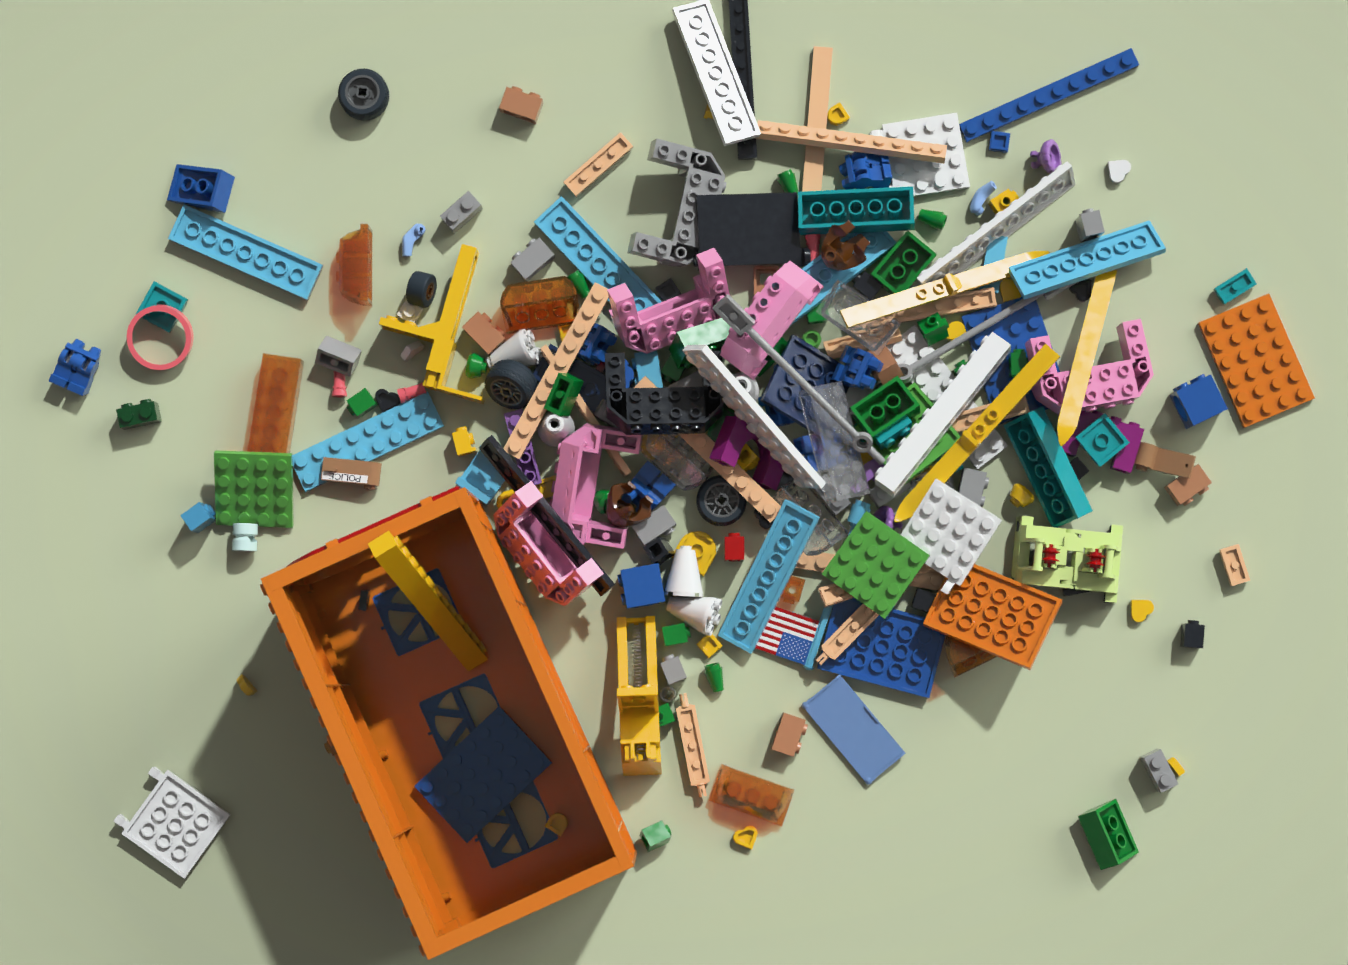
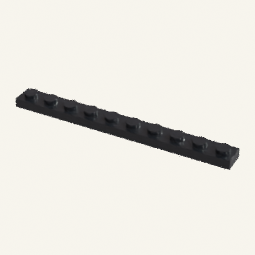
M728 0L732 61L755 117L748 0ZM756 138L737 143L738 160L757 159Z
M493 435L489 436L479 447L481 452L514 492L530 482ZM542 497L530 511L577 568L591 558L604 574L592 584V587L600 596H603L615 585L614 582L544 497Z

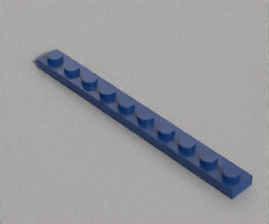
M1132 48L960 123V130L967 143L1139 66L1138 60Z

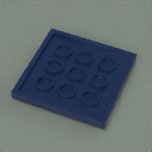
M794 334L791 335L781 356L838 412L849 387L831 379L839 362ZM777 364L760 401L820 438H827L834 419Z

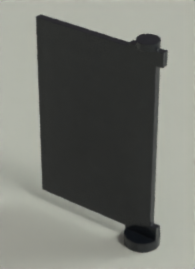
M797 192L696 195L699 243L697 254L714 248L723 260L724 266L785 264L791 261L798 267H805L811 262L809 248H800ZM694 255V256H693V265H694V267H698V271H699V266H698L697 257H696V255Z

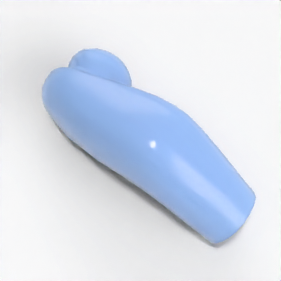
M993 181L986 183L975 192L969 207L971 213L979 216L984 212L982 207L984 201L997 189Z
M415 224L402 237V256H412L414 242L426 231L424 225Z

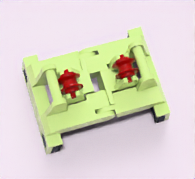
M1016 517L1011 579L1025 585L1104 592L1103 603H1117L1123 535L1122 525H1111L1110 533L1034 526V517ZM1030 543L1035 544L1033 566H1028ZM1067 551L1072 552L1071 567L1066 566Z

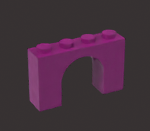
M1081 411L1073 435L1062 446L1067 456H1076L1079 443L1075 437L1104 413L1099 411H1092V413ZM1111 416V421L1130 443L1113 456L1110 469L1130 474L1144 429L1140 428V424L1129 422V424L1123 423L1121 418Z
M736 415L726 416L709 458L722 466L735 467L743 446L752 439L758 446L760 458L752 479L763 489L776 491L784 472L781 463L770 455L771 452L767 447L759 443V438L747 429L746 426L748 424L744 420L739 419Z

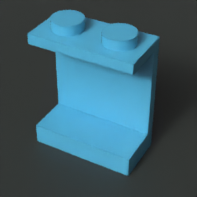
M479 450L463 475L458 477L455 484L461 488L465 487L480 501L489 505L505 480L481 450Z

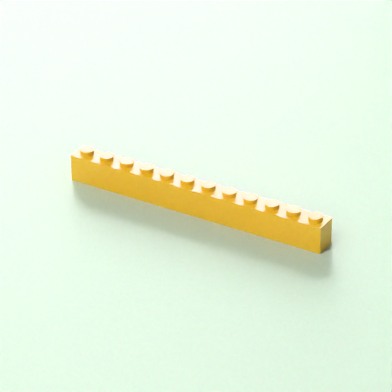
M387 531L368 543L375 559L467 671L488 660L485 655L487 649L482 641L478 639L475 632H472L469 625L465 624L462 616L457 613L452 604L450 605L447 597L442 594L437 585L435 586L430 576H427L423 567H419L415 557H411V553L406 546L403 547L398 536L394 537L390 531Z

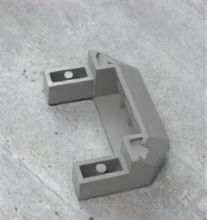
M655 139L651 141L647 160L679 168V176L686 177L674 236L672 239L666 240L635 232L631 234L627 253L660 261L662 265L682 267L691 263L693 256L697 255V251H699L696 195L724 193L726 189L725 175L712 153Z

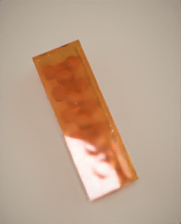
M263 353L247 452L290 453L304 366L302 359Z

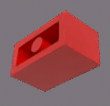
M728 533V537H724V562L744 561V536H740V533Z

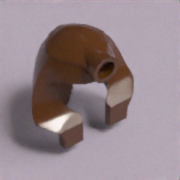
M849 220L842 225H832L822 244L821 257L824 264L836 271L850 269L866 261L864 252L870 245V242L862 234H858L846 242L840 241L841 236L845 237L855 228Z
M630 481L613 485L607 496V518L612 525L617 527L636 525L651 517V504L654 500L648 495L643 497L639 501V510L635 514L631 503L626 504L620 496L630 494L636 489V486Z

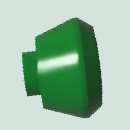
M476 353L470 354L466 365V376L472 379L486 374L487 363L484 362V358Z
M601 489L595 492L593 504L600 514H606V502L610 490Z

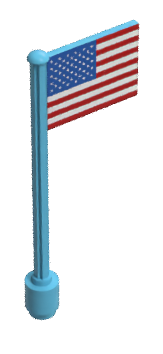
M857 499L855 504H852L847 519L850 522L849 526H851L849 534L866 511L870 513L871 509L869 508L871 504ZM833 605L824 607L820 621L775 607L755 648L803 664L806 670H813L812 666Z

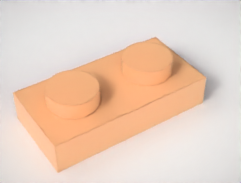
M1239 544L1220 549L1219 552L1230 586L1250 581Z

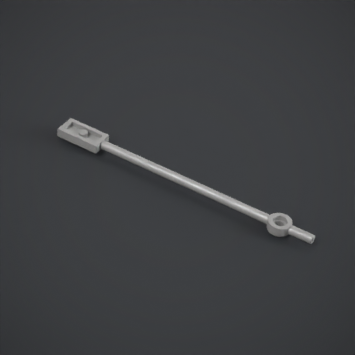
M1076 283L1025 300L1021 299L913 364H899L902 373L906 375L900 377L901 381L904 384L910 382L914 371L1041 296L1049 300ZM879 383L876 386L877 388H880L883 385L882 383Z
M729 294L725 295L713 306V310L740 336L746 332L853 438V447L856 451L861 453L867 452L880 465L884 463L885 458L872 447L873 439L871 435L866 432L858 433L752 328L755 320Z

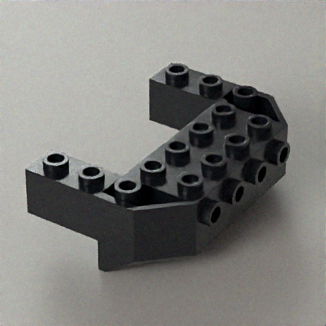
M712 351L722 362L721 351ZM605 353L606 418L626 435L702 434L723 415V396L712 389L711 383L707 378L702 377V387L626 388L625 354Z

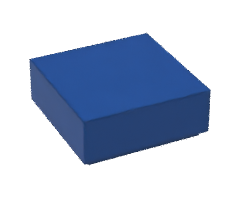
M991 131L988 151L1008 153L1010 133Z

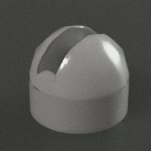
M666 686L661 689L660 698L662 701L671 702L675 699L676 692L672 687ZM671 690L672 693L666 698L665 695Z

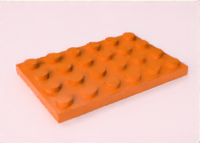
M1269 293L1198 323L1243 428L1315 399Z
M974 564L962 585L959 586L955 583L948 595L941 591L948 580L945 577L923 622V626L1031 670L1059 611L1062 599Z

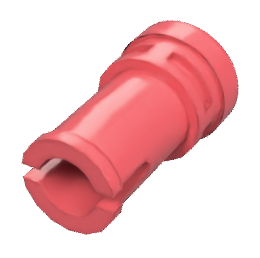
M820 234L805 235L806 245L811 254V261L819 256Z
M333 370L334 386L332 387V397H347L345 375Z
M423 382L408 388L397 389L401 403H405L411 398L424 393L426 394Z

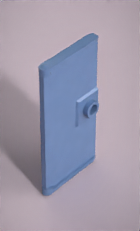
M840 674L801 705L867 785L871 784L876 777L905 754L904 750Z

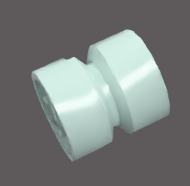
M233 523L232 534L235 538L232 540V551H257L258 541L255 539V536L258 535V524Z

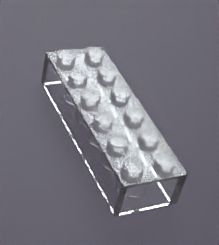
M842 381L813 387L854 428ZM805 390L798 392L818 473L826 482L822 488L826 504L870 494L861 454L854 449L853 438Z

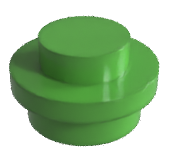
M808 330L804 333L802 340L817 348L821 343V336L815 330Z

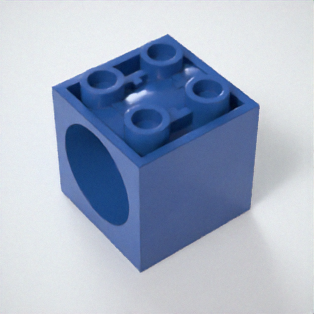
M1202 374L1190 380V385L1185 382L1174 388V393L1169 395L1186 429L1228 409L1211 375L1205 377Z
M659 563L620 570L621 574L617 575L619 586L624 588L621 599L623 606L627 605V609L665 603Z

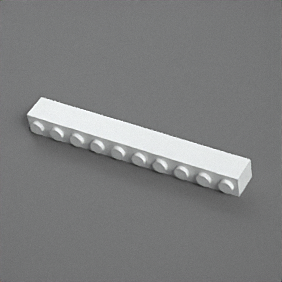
M994 332L989 337L986 335L982 339L980 348L970 354L968 363L966 365L963 364L958 369L956 378L949 380L945 386L946 390L942 395L938 394L934 399L932 408L925 410L921 417L923 419L919 424L915 423L912 426L911 434L907 439L904 437L900 441L899 449L888 456L887 464L876 471L874 475L875 485L893 498L1011 352V344Z

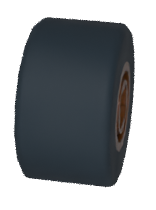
M415 271L407 284V302L424 308L430 306L437 289L436 277L433 274Z

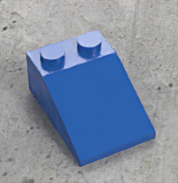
M177 164L167 200L208 211L225 213L235 177L222 169Z

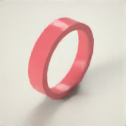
M154 305L143 309L134 316L128 326L127 345L130 353L141 365L153 370H166L175 367L186 359L193 346L194 335L189 320L178 309L168 305ZM161 311L169 313L177 318L184 328L186 335L185 347L181 355L168 364L158 365L147 362L134 348L132 340L133 329L138 320L150 312Z

